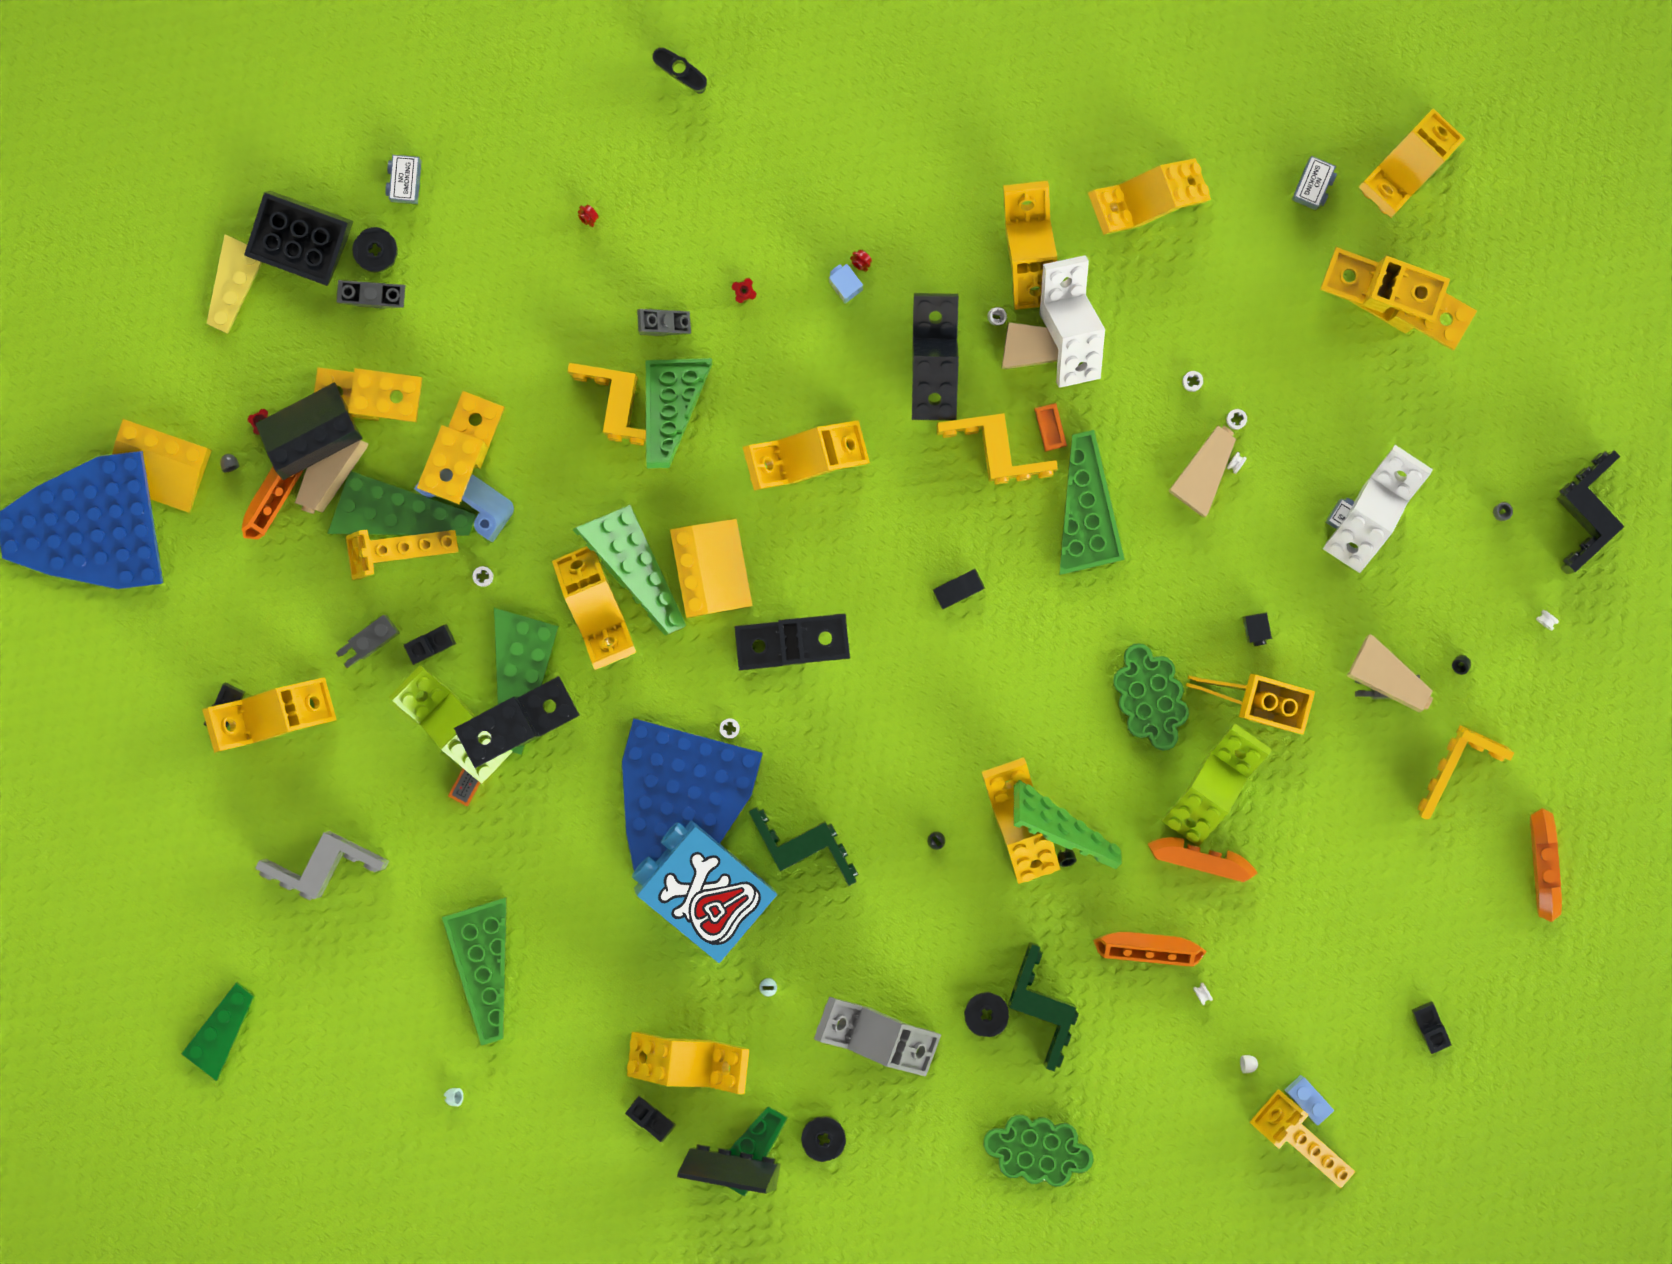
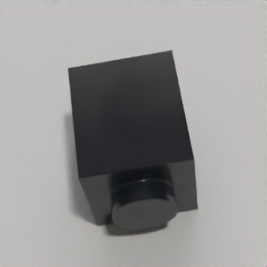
M1267 612L1243 617L1247 643L1253 642L1255 647L1267 644L1266 640L1272 639Z

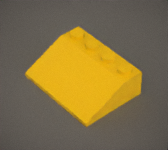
M123 419L112 454L143 451L150 499L190 513L212 450Z
M737 519L670 530L686 618L753 606Z

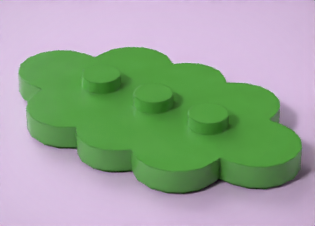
M1140 643L1133 644L1124 653L1126 667L1119 669L1113 678V685L1116 691L1121 694L1118 702L1121 712L1128 716L1127 728L1133 736L1139 738L1149 737L1152 746L1162 751L1170 750L1176 745L1179 738L1177 727L1183 725L1189 716V709L1186 703L1181 700L1184 692L1183 686L1180 681L1174 678L1175 666L1169 658L1164 656L1153 657L1150 648Z
M1016 1114L1009 1118L1005 1129L993 1128L985 1134L983 1139V1146L986 1152L993 1157L999 1158V1168L1005 1176L1009 1178L1023 1176L1031 1184H1038L1045 1180L1049 1185L1060 1187L1070 1180L1072 1172H1086L1093 1164L1092 1151L1086 1145L1078 1143L1076 1129L1067 1123H1059L1054 1126L1046 1117H1039L1031 1121L1025 1115Z

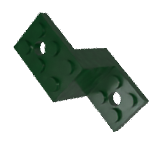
M755 807L749 811L780 871L828 846L847 884L850 886L857 882L855 877L858 876V872L853 863L848 865L845 859L848 853L842 843L837 844L834 837L838 835L832 823L827 825L826 821L778 846L777 842L780 839L774 828L770 830L766 822L769 821V818L764 809L759 810L758 807Z
M1029 942L1008 1006L1016 1011L1057 1025L1043 1064L1046 1069L1055 1072L1056 1067L1060 1068L1064 1055L1061 1052L1063 1046L1067 1047L1071 1038L1069 1029L1071 1024H1076L1079 1013L1076 1011L1077 1007L1072 1003L1027 988V985H1032L1035 973L1032 971L1034 965H1039L1043 954L1038 944Z

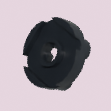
M371 227L363 230L353 243L352 250L355 261L369 272L378 273L387 270L394 265L398 255L396 240L389 232L382 228ZM373 244H377L381 248V252H378L377 256L369 252V249L373 248Z
M991 992L976 994L966 1005L964 1011L965 1022L968 1028L976 1035L983 1037L996 1036L1007 1026L1009 1018L1008 1006L997 994ZM983 1009L987 1011L991 1009L993 1011L991 1013V1020L987 1018L981 1019L983 1015L981 1011Z
M827 1116L815 1117L806 1124L802 1131V1146L806 1154L813 1160L826 1162L837 1158L844 1150L846 1144L845 1130L834 1118ZM828 1134L827 1138L830 1142H825L823 1145L819 1144L820 1139L817 1138L818 1135Z

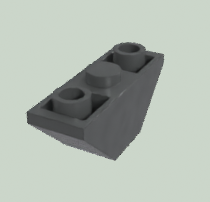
M338 280L337 303L369 308H404L406 285Z
M637 309L638 331L640 335L691 334L690 311Z

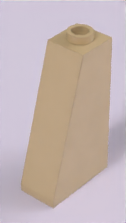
M1008 323L1002 369L1058 362V347L1047 328Z
M1217 426L1168 490L1203 518L1209 513L1236 441L1233 437L1234 433L1226 426L1222 428Z
M359 440L308 467L295 501L296 504L302 505L301 510L314 514L315 510L324 512L367 449L369 443Z
M1370 634L1366 636L1347 676L1417 712L1423 711L1424 708L1428 709L1433 700V697L1430 696L1433 690L1379 640Z

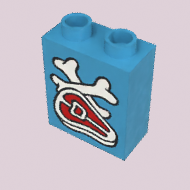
M692 820L685 828L677 822L661 840V844L667 849L655 862L650 857H647L632 874V878L638 882L634 890L640 899L715 961L720 963L773 901L777 893L768 883Z

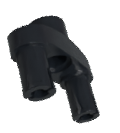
M658 48L653 52L652 58L654 63L671 77L698 94L706 90V77L684 57L678 56L666 48ZM678 63L686 66L685 71L682 73H676L673 68Z

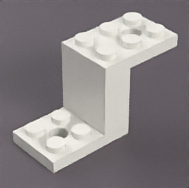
M1085 255L1043 264L1040 316L1058 347L1056 383L1059 388L1101 379L1105 328L1086 296L1089 261Z
M1395 445L1363 485L1347 517L1326 542L1323 550L1361 573L1393 533L1407 503L1429 477L1433 469ZM1397 471H1403L1407 476H1400ZM1349 543H1355L1358 548L1351 547Z

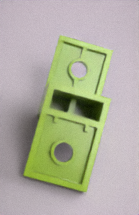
M421 665L389 696L395 704L423 727L443 752L481 784L513 752L509 750L489 762L474 768L454 728L476 716L460 698ZM424 691L423 696L416 698L418 692ZM482 731L478 739L480 743L488 744L491 740V735L487 731Z
M1234 724L1206 756L1186 792L1165 815L1162 822L1199 847L1229 813L1247 779L1265 760L1272 749Z

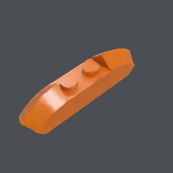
M274 467L271 468L245 513L242 523L244 538L260 539L265 535L304 470L283 480L277 474Z
M1542 808L1530 817L1536 902L1539 917L1552 922L1561 915L1562 909L1558 842L1553 813Z
M1167 837L1148 843L1153 856L1157 860L1240 882H1245L1257 874L1255 868L1245 858L1229 850L1225 858H1221L1222 853L1209 850L1208 854L1200 852V847L1188 844L1187 848H1183V838Z
M1116 932L1093 940L1098 953L1103 958L1193 967L1200 962L1207 952L1190 940L1174 936Z

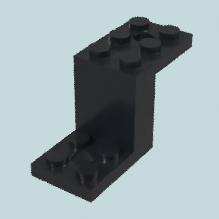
M914 293L912 420H957L959 359L957 342L958 294ZM933 311H938L942 314V317L938 321H933L929 318V315ZM932 393H938L941 399L938 402H931L928 397Z
M1615 450L1599 453L1592 459L1593 465L1591 467L1583 468L1575 475L1577 478L1575 482L1567 483L1559 490L1561 495L1556 499L1592 536L1591 538H1586L1579 545L1581 548L1579 551L1571 552L1563 560L1565 564L1561 569L1566 574L1577 572L1625 527L1588 488L1620 458Z
M846 613L734 626L739 671L850 659ZM822 632H829L831 634L832 641L830 644L823 645L819 642V635ZM756 640H762L766 645L765 650L761 653L755 652L752 648Z
M560 676L520 697L514 696L455 727L454 730L474 768H477L515 747L524 746L575 719L580 714ZM547 700H553L556 704V709L552 713L544 710L543 706ZM482 731H487L491 735V740L488 744H482L478 739Z

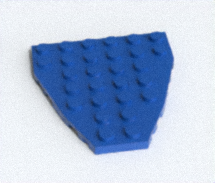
M143 451L98 456L33 488L1 510L0 547L2 559L51 576L115 589L162 584L163 577Z
M633 718L622 759L626 834L634 871L647 857H650L655 862L667 849L661 844V840L677 822L685 828L692 820L718 843H721L752 795L763 753Z

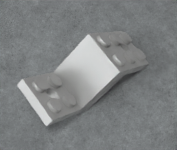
M331 831L323 833L302 876L268 859L259 860L255 869L260 871V876L268 880L277 879L280 881V886L288 890L297 889L300 891V896L311 900L322 897L343 853H345L343 857L348 860L364 862L363 867L373 872L386 869L389 860Z
M829 997L814 1039L822 1043L849 1049L886 1067L926 1076L941 1034L908 1025L866 1006Z

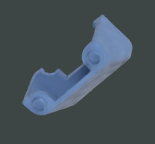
M445 469L440 473L441 480L445 482L450 481L453 477V473L449 469ZM473 474L471 475L462 500L480 512L474 521L475 530L487 540L494 542L512 516L514 506L509 499ZM417 485L414 488L416 491H418L419 493L428 498L435 496L420 489H417Z

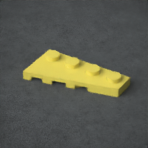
M225 234L206 324L228 334L262 262L244 256L247 244Z

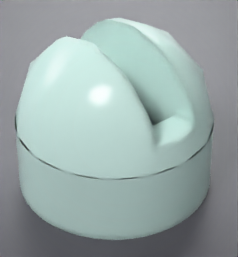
M766 978L761 981L759 990L764 996H772L777 991V984L773 979ZM763 986H774V990H763Z
M450 1088L445 1092V1102L448 1105L460 1106L462 1104L463 1092L460 1088Z

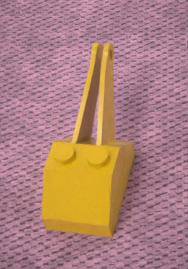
M1250 674L1247 685L1201 679L1188 675V679L1244 690L1245 695L1242 702L1201 686L1186 683V687L1201 690L1242 705L1239 714L1240 718L1304 735L1315 691L1256 674Z

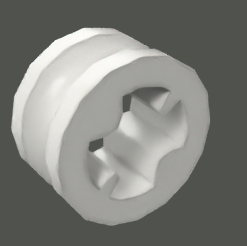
M1190 371L1183 377L1182 384L1186 390L1195 392L1201 388L1203 377L1199 372ZM1196 376L1198 378L1196 381H1199L1198 386L1193 385L1190 387L1187 378Z
M1240 409L1230 411L1226 417L1227 425L1234 430L1241 429L1247 422L1246 413ZM1234 413H1238V417L1241 415L1243 418L1239 425L1231 422Z
M1237 452L1228 464L1227 469H1233V473L1236 474L1247 458L1245 456L1241 457L1240 453Z
M478 567L473 572V580L479 586H488L493 581V573L487 567ZM482 570H486V574H489V579H485L484 583H480V579H477V574H481Z
M1542 610L1541 617L1538 616L1536 620L1552 631L1554 629L1553 625L1558 624L1559 621L1549 612Z
M726 719L721 723L720 732L724 737L734 738L739 734L740 726L736 720ZM727 722H732L733 727H736L735 733L732 732V735H727V731L723 730L724 725H728Z
M1201 983L1199 988H1193L1202 1005H1205L1207 1000H1213L1204 983Z

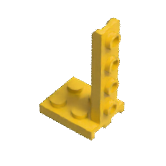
M360 530L346 536L352 580L373 575V563L459 552L455 530L370 540L368 530Z
M1460 725L1456 732V738L1452 737L1447 746L1449 752L1446 759L1442 758L1437 767L1439 773L1436 779L1432 778L1427 790L1430 792L1427 798H1422L1419 803L1420 817L1424 819L1431 818L1467 742L1471 745L1470 747L1478 751L1488 750V754L1502 762L1504 759L1511 761L1514 752L1509 747Z
M1278 1089L1249 1123L1278 1149L1288 1141L1337 1186L1342 1188L1355 1171L1302 1125V1122L1309 1115Z

